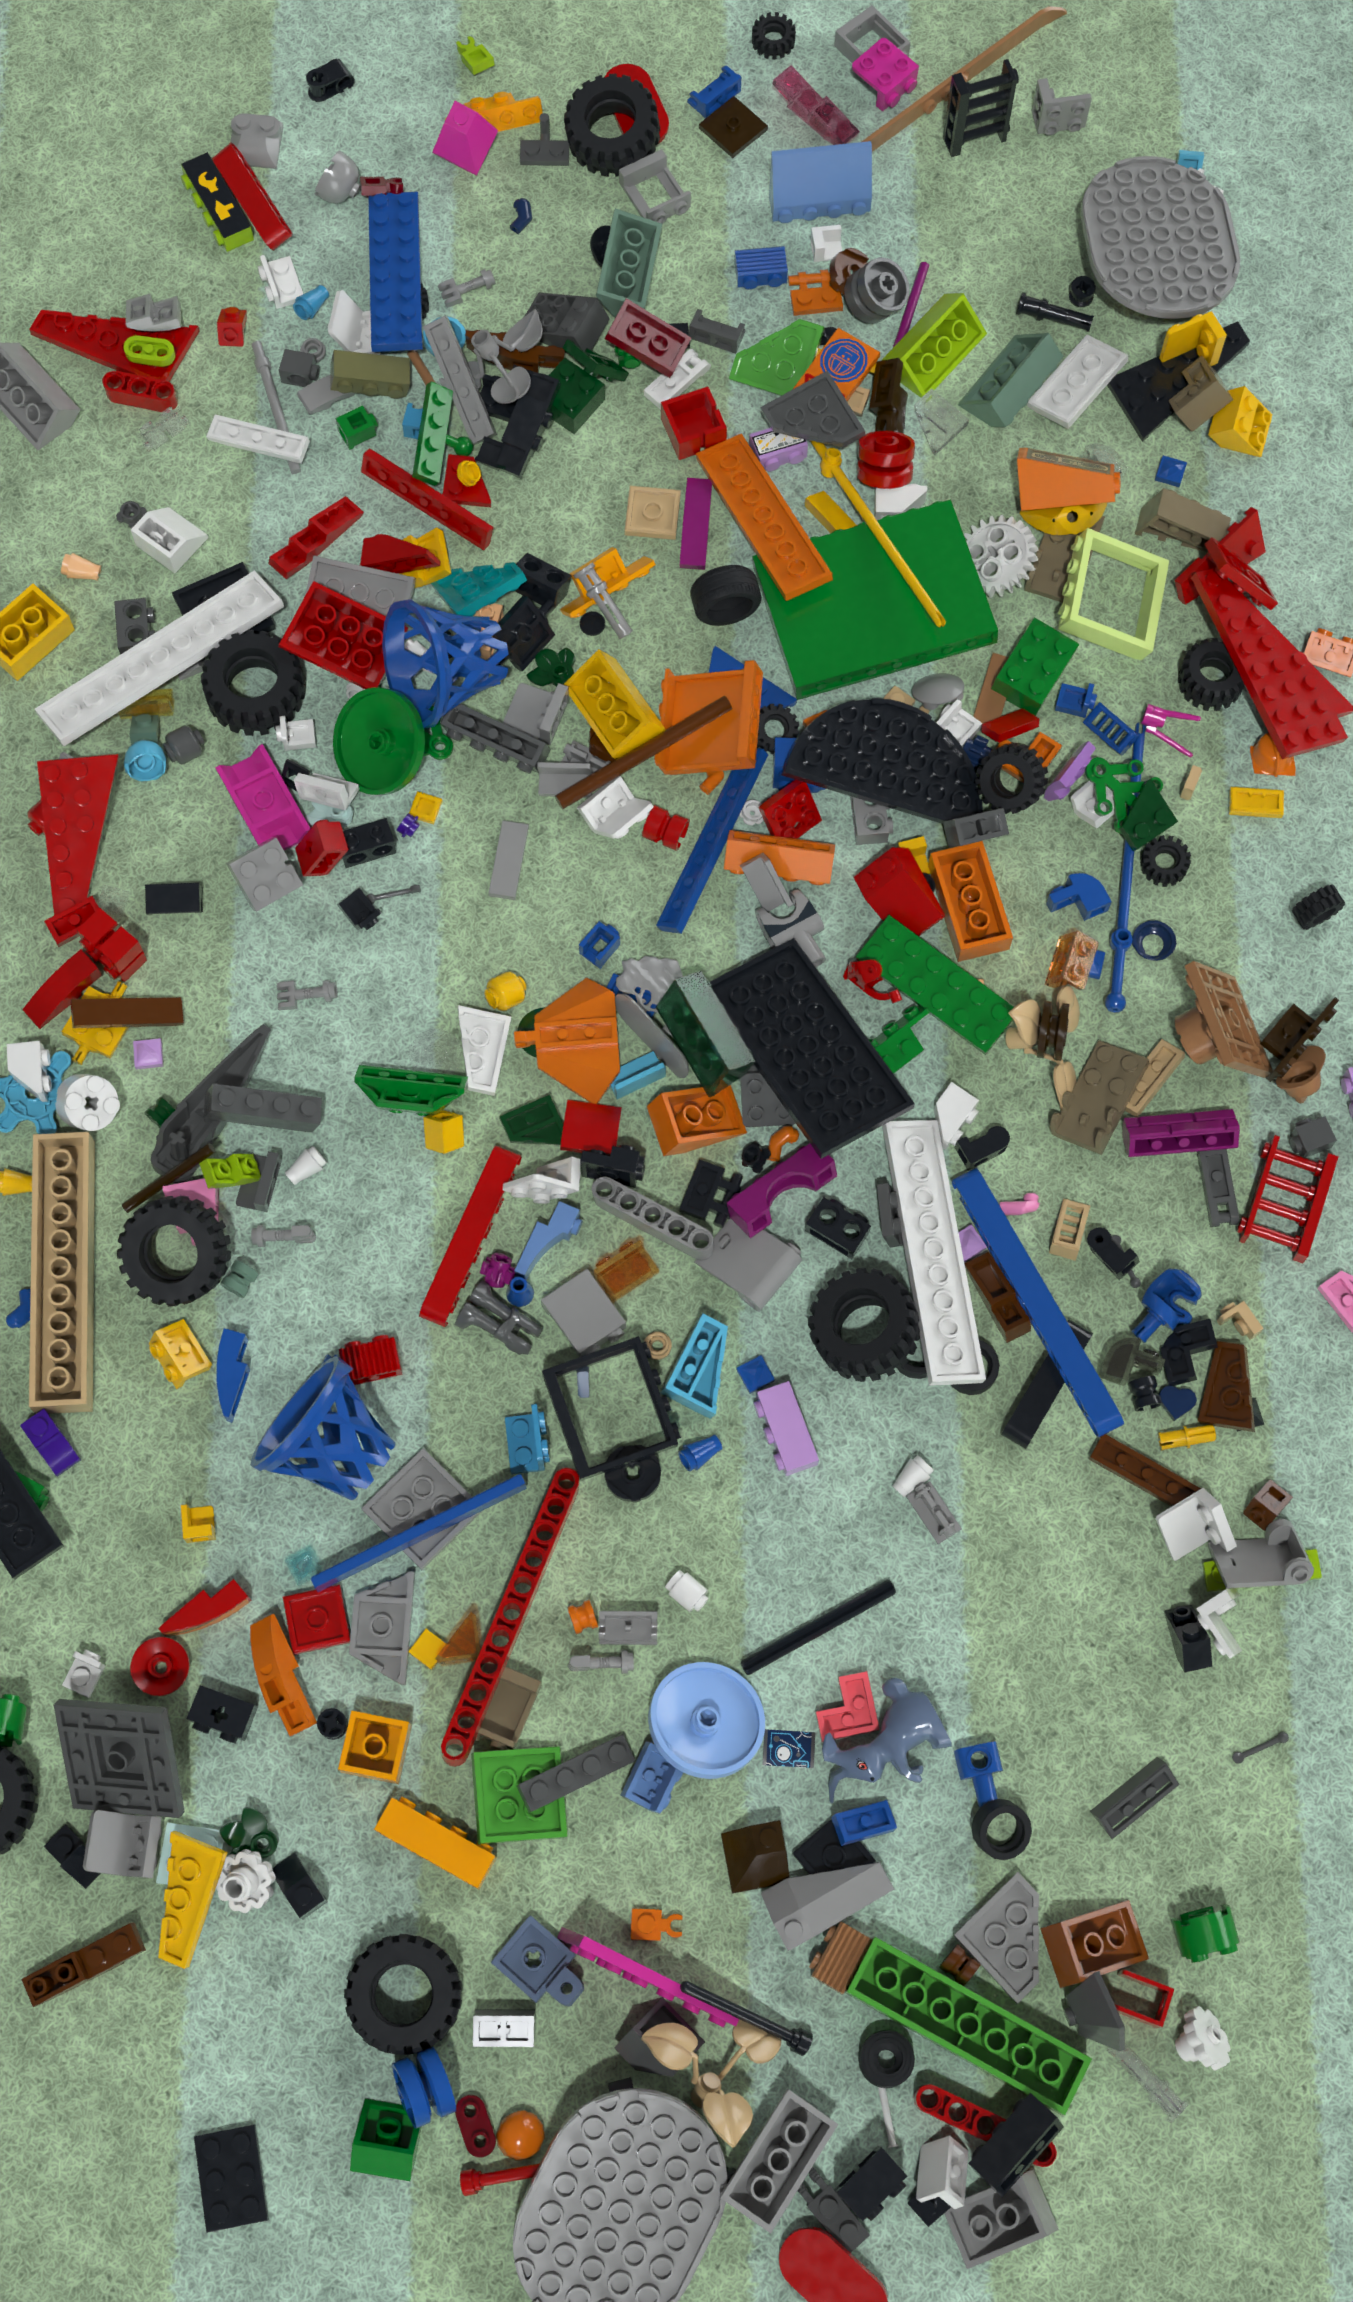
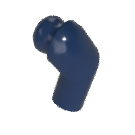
M525 198L517 199L513 204L518 217L510 225V229L518 235L533 218L531 204Z

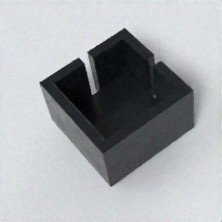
M877 2146L858 2165L860 2169L857 2172L853 2170L834 2189L838 2196L862 2221L866 2218L872 2221L884 2209L881 2203L888 2196L895 2198L906 2187L903 2181L908 2176L880 2146Z

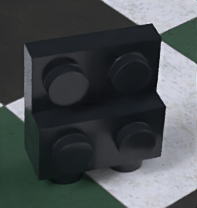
M629 1145L612 1146L610 1156H606L605 1152L595 1149L590 1150V1152L582 1151L580 1160L581 1176L594 1180L600 1177H609L624 1186L636 1188L637 1180L642 1181L644 1177L645 1156H640V1151H636L634 1147Z

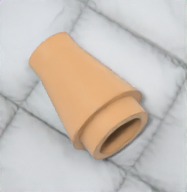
M74 553L71 555L65 554L61 574L67 575V578L98 581V574L101 572L100 565L94 564Z

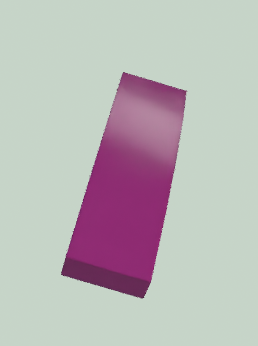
M687 477L680 568L705 570L712 482L710 479Z

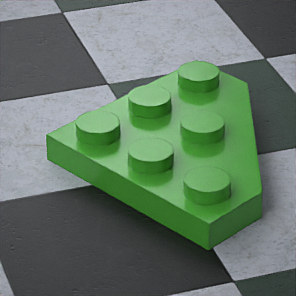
M802 319L796 320L786 328L738 352L735 356L729 379L780 396L793 390L815 360L825 327Z

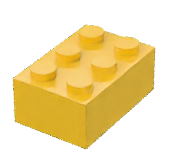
M33 583L0 612V666L16 681L21 679L75 631L69 615Z

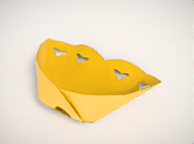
M1107 503L1020 510L1019 514L1024 521L1044 533L1051 535H1075L1087 528H1091L1102 517ZM1076 512L1077 520L1069 522L1067 520L1068 513Z

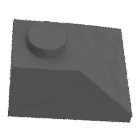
M1095 1972L1066 1996L1067 2008L1063 2009L1069 2026L1075 2025L1080 2036L1117 2051H1122L1125 2049V2025L1100 1972Z
M662 1998L614 2048L636 2071L673 2077L678 2070H672L662 2065L654 2057L647 2044L641 2040L642 2035L656 2025L677 2023L687 2027L696 2036L698 2045L693 2051L694 2053L705 2041Z

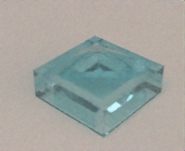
M311 1547L284 1560L298 1587L310 1581L312 1576L323 1572Z

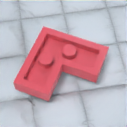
M867 1671L838 1677L844 1706L815 1713L821 1742H824L827 1733H831L835 1740L879 1731Z

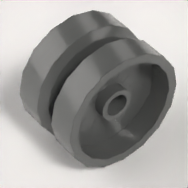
M883 257L873 259L862 268L853 272L848 277L844 287L845 300L851 312L864 323L870 324L881 322L900 310L907 303L910 294L909 282L904 271L897 263Z

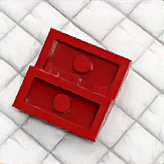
M567 1100L560 1150L582 1153V1151L590 1152V1150L595 1149L605 1152L606 1156H610L612 1146L617 1145L622 1107Z

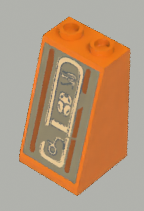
M1025 447L1019 448L1017 466L1021 511L1115 502L1116 494L1120 493V472H1115L1114 464Z

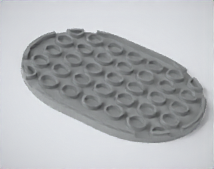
M1141 156L1127 158L1115 162L1114 166L1106 170H1101L1092 179L1085 191L1081 206V221L1092 271L1099 284L1111 297L1136 312L1166 319L1196 316L1219 305L1230 294L1235 285L1240 269V253L1228 203L1220 189L1214 187L1206 180L1207 176L1195 168H1186L1176 164V160L1163 157Z
M629 2088L609 2092L592 2099L577 2109L562 2124L552 2139L522 2199L514 2223L513 2254L515 2267L521 2285H523L532 2302H678L687 2289L719 2225L726 2204L720 2198L727 2185L726 2163L718 2139L705 2119L687 2103L667 2093L650 2089Z

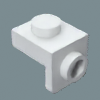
M280 716V725L276 726L277 741L283 742L285 751L316 747L313 719L287 722L285 716Z

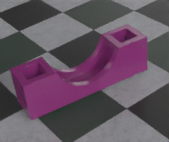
M810 1143L799 1148L793 1156L786 1161L778 1163L772 1171L763 1177L757 1178L752 1185L741 1193H736L727 1202L730 1218L751 1239L772 1223L770 1208L779 1194L792 1188H807L816 1192L837 1177L834 1159L829 1155L821 1159Z

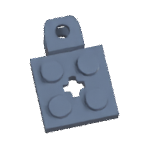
M531 1915L491 1961L497 1969L535 2003H538L544 1994L548 1992L559 2003L570 2007L584 1991L582 1982L567 1968L576 1955L569 1951L562 1942ZM537 1951L540 1952L539 1960L541 1964L538 1967L536 1965H532L531 1968L526 1965L529 1961L526 1957L527 1953L535 1954ZM566 1984H571L572 1992L568 1995L563 1994V1987Z

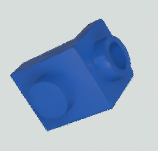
M1062 683L1055 711L1085 718L1088 709L1093 710L1097 694L1092 693L1095 684L1089 683L1088 689Z

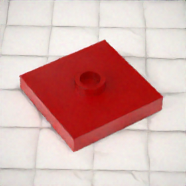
M340 1584L330 1586L320 1592L312 1590L283 1597L293 1655L350 1643V1633Z

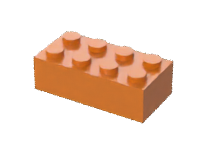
M983 841L931 853L928 868L931 877L935 881V890L940 906L946 916L944 919L957 961L960 962L1009 950L1013 935Z

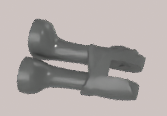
M482 1280L471 1294L469 1301L491 1311L505 1320V1322L499 1324L474 1305L466 1302L455 1325L461 1329H465L470 1325L477 1326L503 1342L510 1351L518 1355H528L532 1346L516 1336L521 1329L527 1334L538 1338L543 1329L532 1319L520 1313L519 1310L514 1307L510 1309L491 1294V1286Z

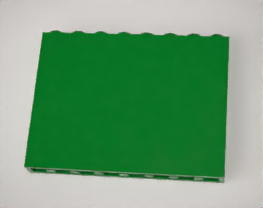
M951 499L936 501L929 506L912 508L904 513L894 516L887 515L877 520L946 621L944 627L936 626L866 522L852 528L838 529L831 534L810 538L832 572L833 580L788 601H785L758 556H752L753 569L797 700L998 643V628Z

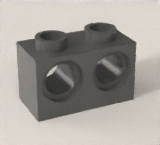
M146 598L114 601L117 646L120 655L155 633V630H151V623H155L154 609L148 606ZM134 615H140L136 619H131ZM137 638H142L138 642H133V640Z
M1004 808L943 821L949 848L1009 834Z

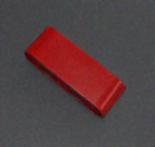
M110 371L103 377L102 383L107 398L111 402L162 413L172 412L177 407L178 401L174 387L168 381L120 371Z

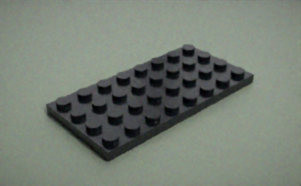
M794 938L702 985V992L821 1159L914 1109L915 1103Z

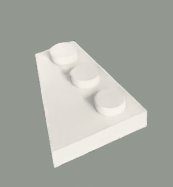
M458 1005L465 1073L468 1076L467 1089L495 1096L511 1017Z

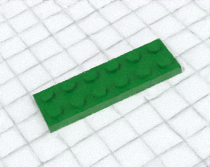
M888 915L856 956L858 961L877 960L882 966L880 977L895 989H898L899 992L922 1008L927 1007L930 1011L929 1014L985 1055L1013 1021L1008 1012L1014 1006L890 915Z

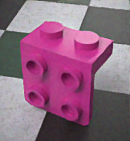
M881 38L852 63V70L878 92L876 107L883 112L889 106L891 108L896 106L905 92L911 93L915 89L919 65L887 38Z

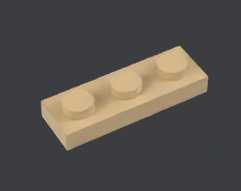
M1163 1039L1160 1040L1147 1057L1149 1065L1136 1087L1130 1102L1126 1106L1125 1111L1135 1117H1139L1185 1058V1052Z

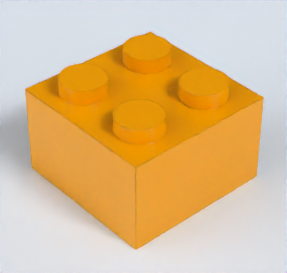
M351 1710L338 1770L344 1774L399 1785L412 1725L407 1721Z

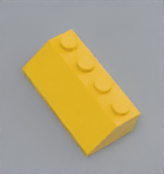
M600 649L563 684L568 686L569 696L614 759L623 756L666 730L618 661Z

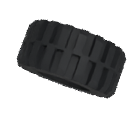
M609 74V77L602 78V75L596 76L594 81L590 82L587 80L582 84L583 88L581 90L577 88L572 94L573 100H568L566 105L567 111L564 113V123L570 151L582 167L587 164L588 171L596 173L598 170L601 176L609 177V173H615L616 177L619 176V169L635 163L656 151L655 145L659 144L660 139L657 106L655 100L652 99L651 92L648 88L643 89V84L638 80L632 82L630 76L622 75V77H617V74ZM609 113H623L634 120L632 127L619 137L602 138L590 131L597 119Z
M247 630L246 634L239 635L238 632L231 635V639L226 641L224 638L218 642L219 647L217 649L212 648L208 653L209 660L206 659L202 666L201 683L210 712L213 717H217L218 722L223 727L229 724L230 730L237 734L242 729L246 736H253L254 731H260L261 735L268 734L267 729L274 727L276 731V726L280 725V716H285L286 721L290 722L294 719L293 710L299 712L302 707L301 699L305 698V681L298 656L278 647L282 638L277 635L271 638L269 632L260 631V634H255L254 630ZM249 668H265L277 675L274 686L267 693L258 697L244 698L235 695L229 690L234 677Z
M182 1195L178 1197H163L133 1213L134 1216L127 1219L123 1225L125 1231L120 1233L118 1242L122 1245L117 1250V1258L123 1260V1265L119 1266L121 1274L127 1273L130 1279L126 1281L129 1287L133 1288L136 1286L139 1289L137 1295L143 1299L150 1297L152 1298V1303L157 1305L167 1303V1306L191 1303L214 1289L220 1283L219 1279L225 1275L228 1269L226 1262L231 1259V1251L227 1250V1245L231 1243L230 1236L224 1235L222 1229L226 1228L223 1220L218 1222L214 1217L217 1212L212 1208H204V1202L198 1199L191 1201L189 1196ZM166 1225H175L184 1229L193 1238L197 1248V1262L190 1273L183 1276H174L166 1273L157 1265L151 1246L153 1236L159 1228Z
M857 1268L856 1273L853 1274L849 1270L841 1273L842 1277L835 1280L833 1277L827 1282L829 1287L826 1290L821 1288L816 1294L819 1300L818 1302H812L810 1307L813 1316L808 1318V1326L811 1330L809 1334L822 1359L834 1372L838 1371L840 1376L846 1379L853 1376L855 1381L864 1382L866 1377H870L872 1381L881 1380L880 1375L887 1373L888 1377L896 1373L895 1367L898 1365L904 1367L909 1362L906 1358L908 1354L914 1355L917 1349L914 1340H920L918 1312L905 1286L902 1283H898L897 1279L888 1273L884 1276L881 1270L874 1268L871 1270V1273H868L866 1268ZM864 1306H879L888 1311V1324L882 1334L873 1341L865 1344H850L842 1340L841 1329L843 1323L853 1311Z
M0 1747V1783L4 1793L3 1805L0 1810V1854L3 1855L10 1851V1846L13 1843L19 1844L23 1840L22 1833L25 1829L30 1830L33 1821L30 1820L32 1813H37L38 1804L35 1803L38 1789L37 1786L33 1785L32 1779H34L31 1770L26 1768V1763L20 1757L13 1754V1752Z
M409 1934L390 1935L382 1938L377 1943L369 1945L367 1950L354 1961L355 1965L351 1971L349 1970L346 1978L348 1983L347 1988L344 1989V1998L347 2005L345 2009L347 2017H350L352 2022L351 2026L368 2045L377 2048L379 2051L395 2055L416 2054L431 2046L433 2047L454 2026L462 2004V1982L460 1981L456 1965L452 1962L450 1956L437 1944L420 1936ZM398 1965L417 1967L425 1973L432 1987V2000L427 2012L420 2019L410 2024H396L387 2020L380 2013L376 2004L375 1992L380 1978L386 1971Z

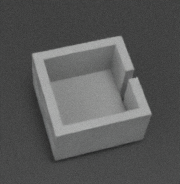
M271 837L226 863L250 907L256 912L303 886L292 864L284 863V861L288 860V857L276 837Z

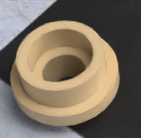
M652 1332L644 1340L650 1349L651 1359H664L671 1352V1340L663 1332ZM654 1342H661L663 1348L659 1351L652 1348Z

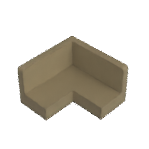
M1203 356L1199 357L1182 371L1189 384L1169 400L1177 416L1190 431L1196 430L1233 400L1217 372Z

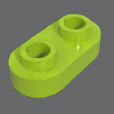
M132 336L124 343L125 355L133 363L164 367L170 365L175 359L174 347L166 339Z

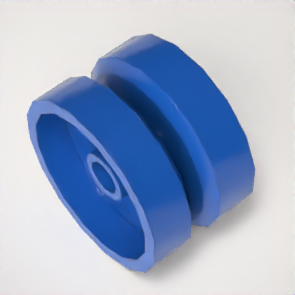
M432 2046L417 2052L416 2064L418 2071L413 2062L406 2057L392 2063V2072L400 2101L415 2129L431 2122L430 2104L434 2112L441 2118L456 2112V2103L443 2064Z

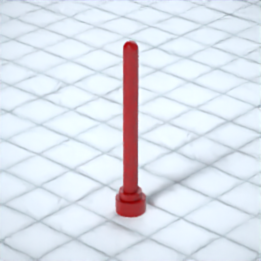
M540 2163L488 2173L476 2171L474 2168L462 2170L460 2172L462 2193L464 2196L478 2194L479 2190H483L484 2186L533 2178Z

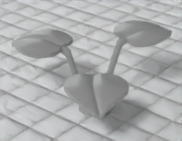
M536 309L511 327L505 334L503 341L499 340L496 335L491 336L488 330L476 332L471 339V343L475 347L473 351L477 356V362L470 361L467 364L478 390L481 387L480 378H483L485 374L482 358L488 361L493 360L504 376L497 379L491 388L492 398L498 403L514 402L516 399L523 397L529 390L531 378L527 370L522 367H515L507 374L497 356L499 354L498 345L509 351H513L516 348L518 351L523 352L534 347L540 341L543 328ZM439 378L441 385L448 388L445 379Z

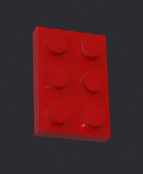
M1213 537L1205 543L1210 553L1208 558L1217 566L1215 571L1224 580L1227 578L1231 579L1234 587L1241 593L1245 591L1249 593L1251 600L1259 607L1264 605L1269 610H1272L1278 604L1263 576Z

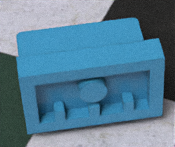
M531 1404L532 1414L505 1417L511 1475L545 1471L544 1463L550 1462L547 1439L542 1440L541 1435L547 1434L544 1411L538 1412L537 1404Z

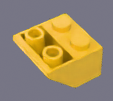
M1245 386L1228 390L1233 400L1213 415L1208 435L1221 448L1262 457L1273 414Z

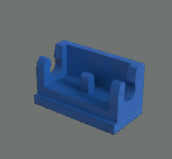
M728 66L722 67L721 70L723 72L702 91L699 93L696 91L689 93L691 97L687 99V103L705 119L730 98L741 92L742 77Z

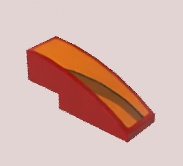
M233 1579L212 1598L203 1589L158 1629L165 1636L181 1635L201 1630L231 1616L252 1600Z

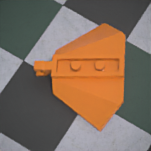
M585 978L534 1016L535 1031H515L514 1040L516 1048L536 1045L537 1066L539 1070L588 1102L598 1104L620 1073L615 993L591 979Z

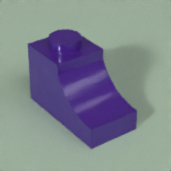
M42 1409L20 1425L57 1477L81 1461L45 1409Z

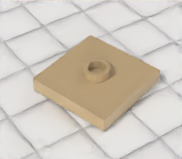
M630 486L625 535L676 540L681 490Z

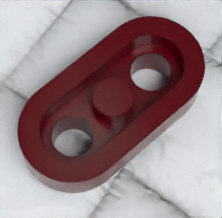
M467 2095L458 2101L455 2115L468 2152L478 2158L486 2157L493 2152L496 2146V2136L483 2100L475 2095ZM468 2105H473L476 2108V2114L471 2118L465 2114V2108ZM478 2135L486 2138V2144L482 2148L475 2145V2138Z

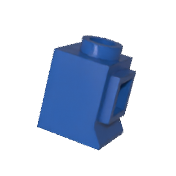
M599 921L580 942L579 954L601 969L620 946L619 932L611 925L607 924L605 926ZM601 939L608 945L599 953L593 947Z

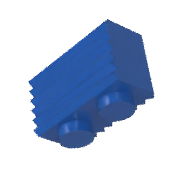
M785 246L735 250L734 264L738 288L754 289L762 285L778 287L787 283L788 268Z

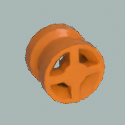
M590 1600L584 1601L582 1605L577 1607L574 1605L567 1607L576 1635L582 1633L585 1628L590 1627L594 1629L598 1627Z

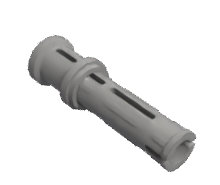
M592 562L573 576L575 579L579 578L587 591L586 596L594 599L620 640L633 630L606 590L608 588L606 586L607 583L600 579ZM587 574L590 576V578H591L592 581L594 582V585H592V584L590 583L589 579H588L587 576H586ZM599 593H601V595L603 596V598H604L603 601H602V599L600 598V596L598 595ZM605 604H608V606L618 619L619 624L616 623L615 619L613 618Z

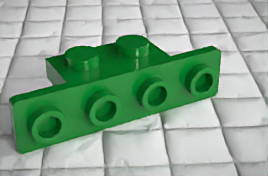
M913 1005L907 1008L902 1013L903 1017L898 1021L888 1023L882 1028L880 1035L876 1038L868 1039L893 1074L924 1050L911 1027L930 1013L927 1007L922 1008Z

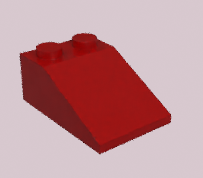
M890 848L854 876L865 900L883 921L890 915L914 934L920 936L946 917L909 848Z

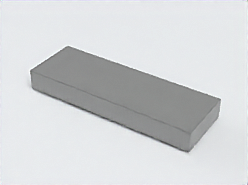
M502 820L489 888L490 897L516 899L529 824Z

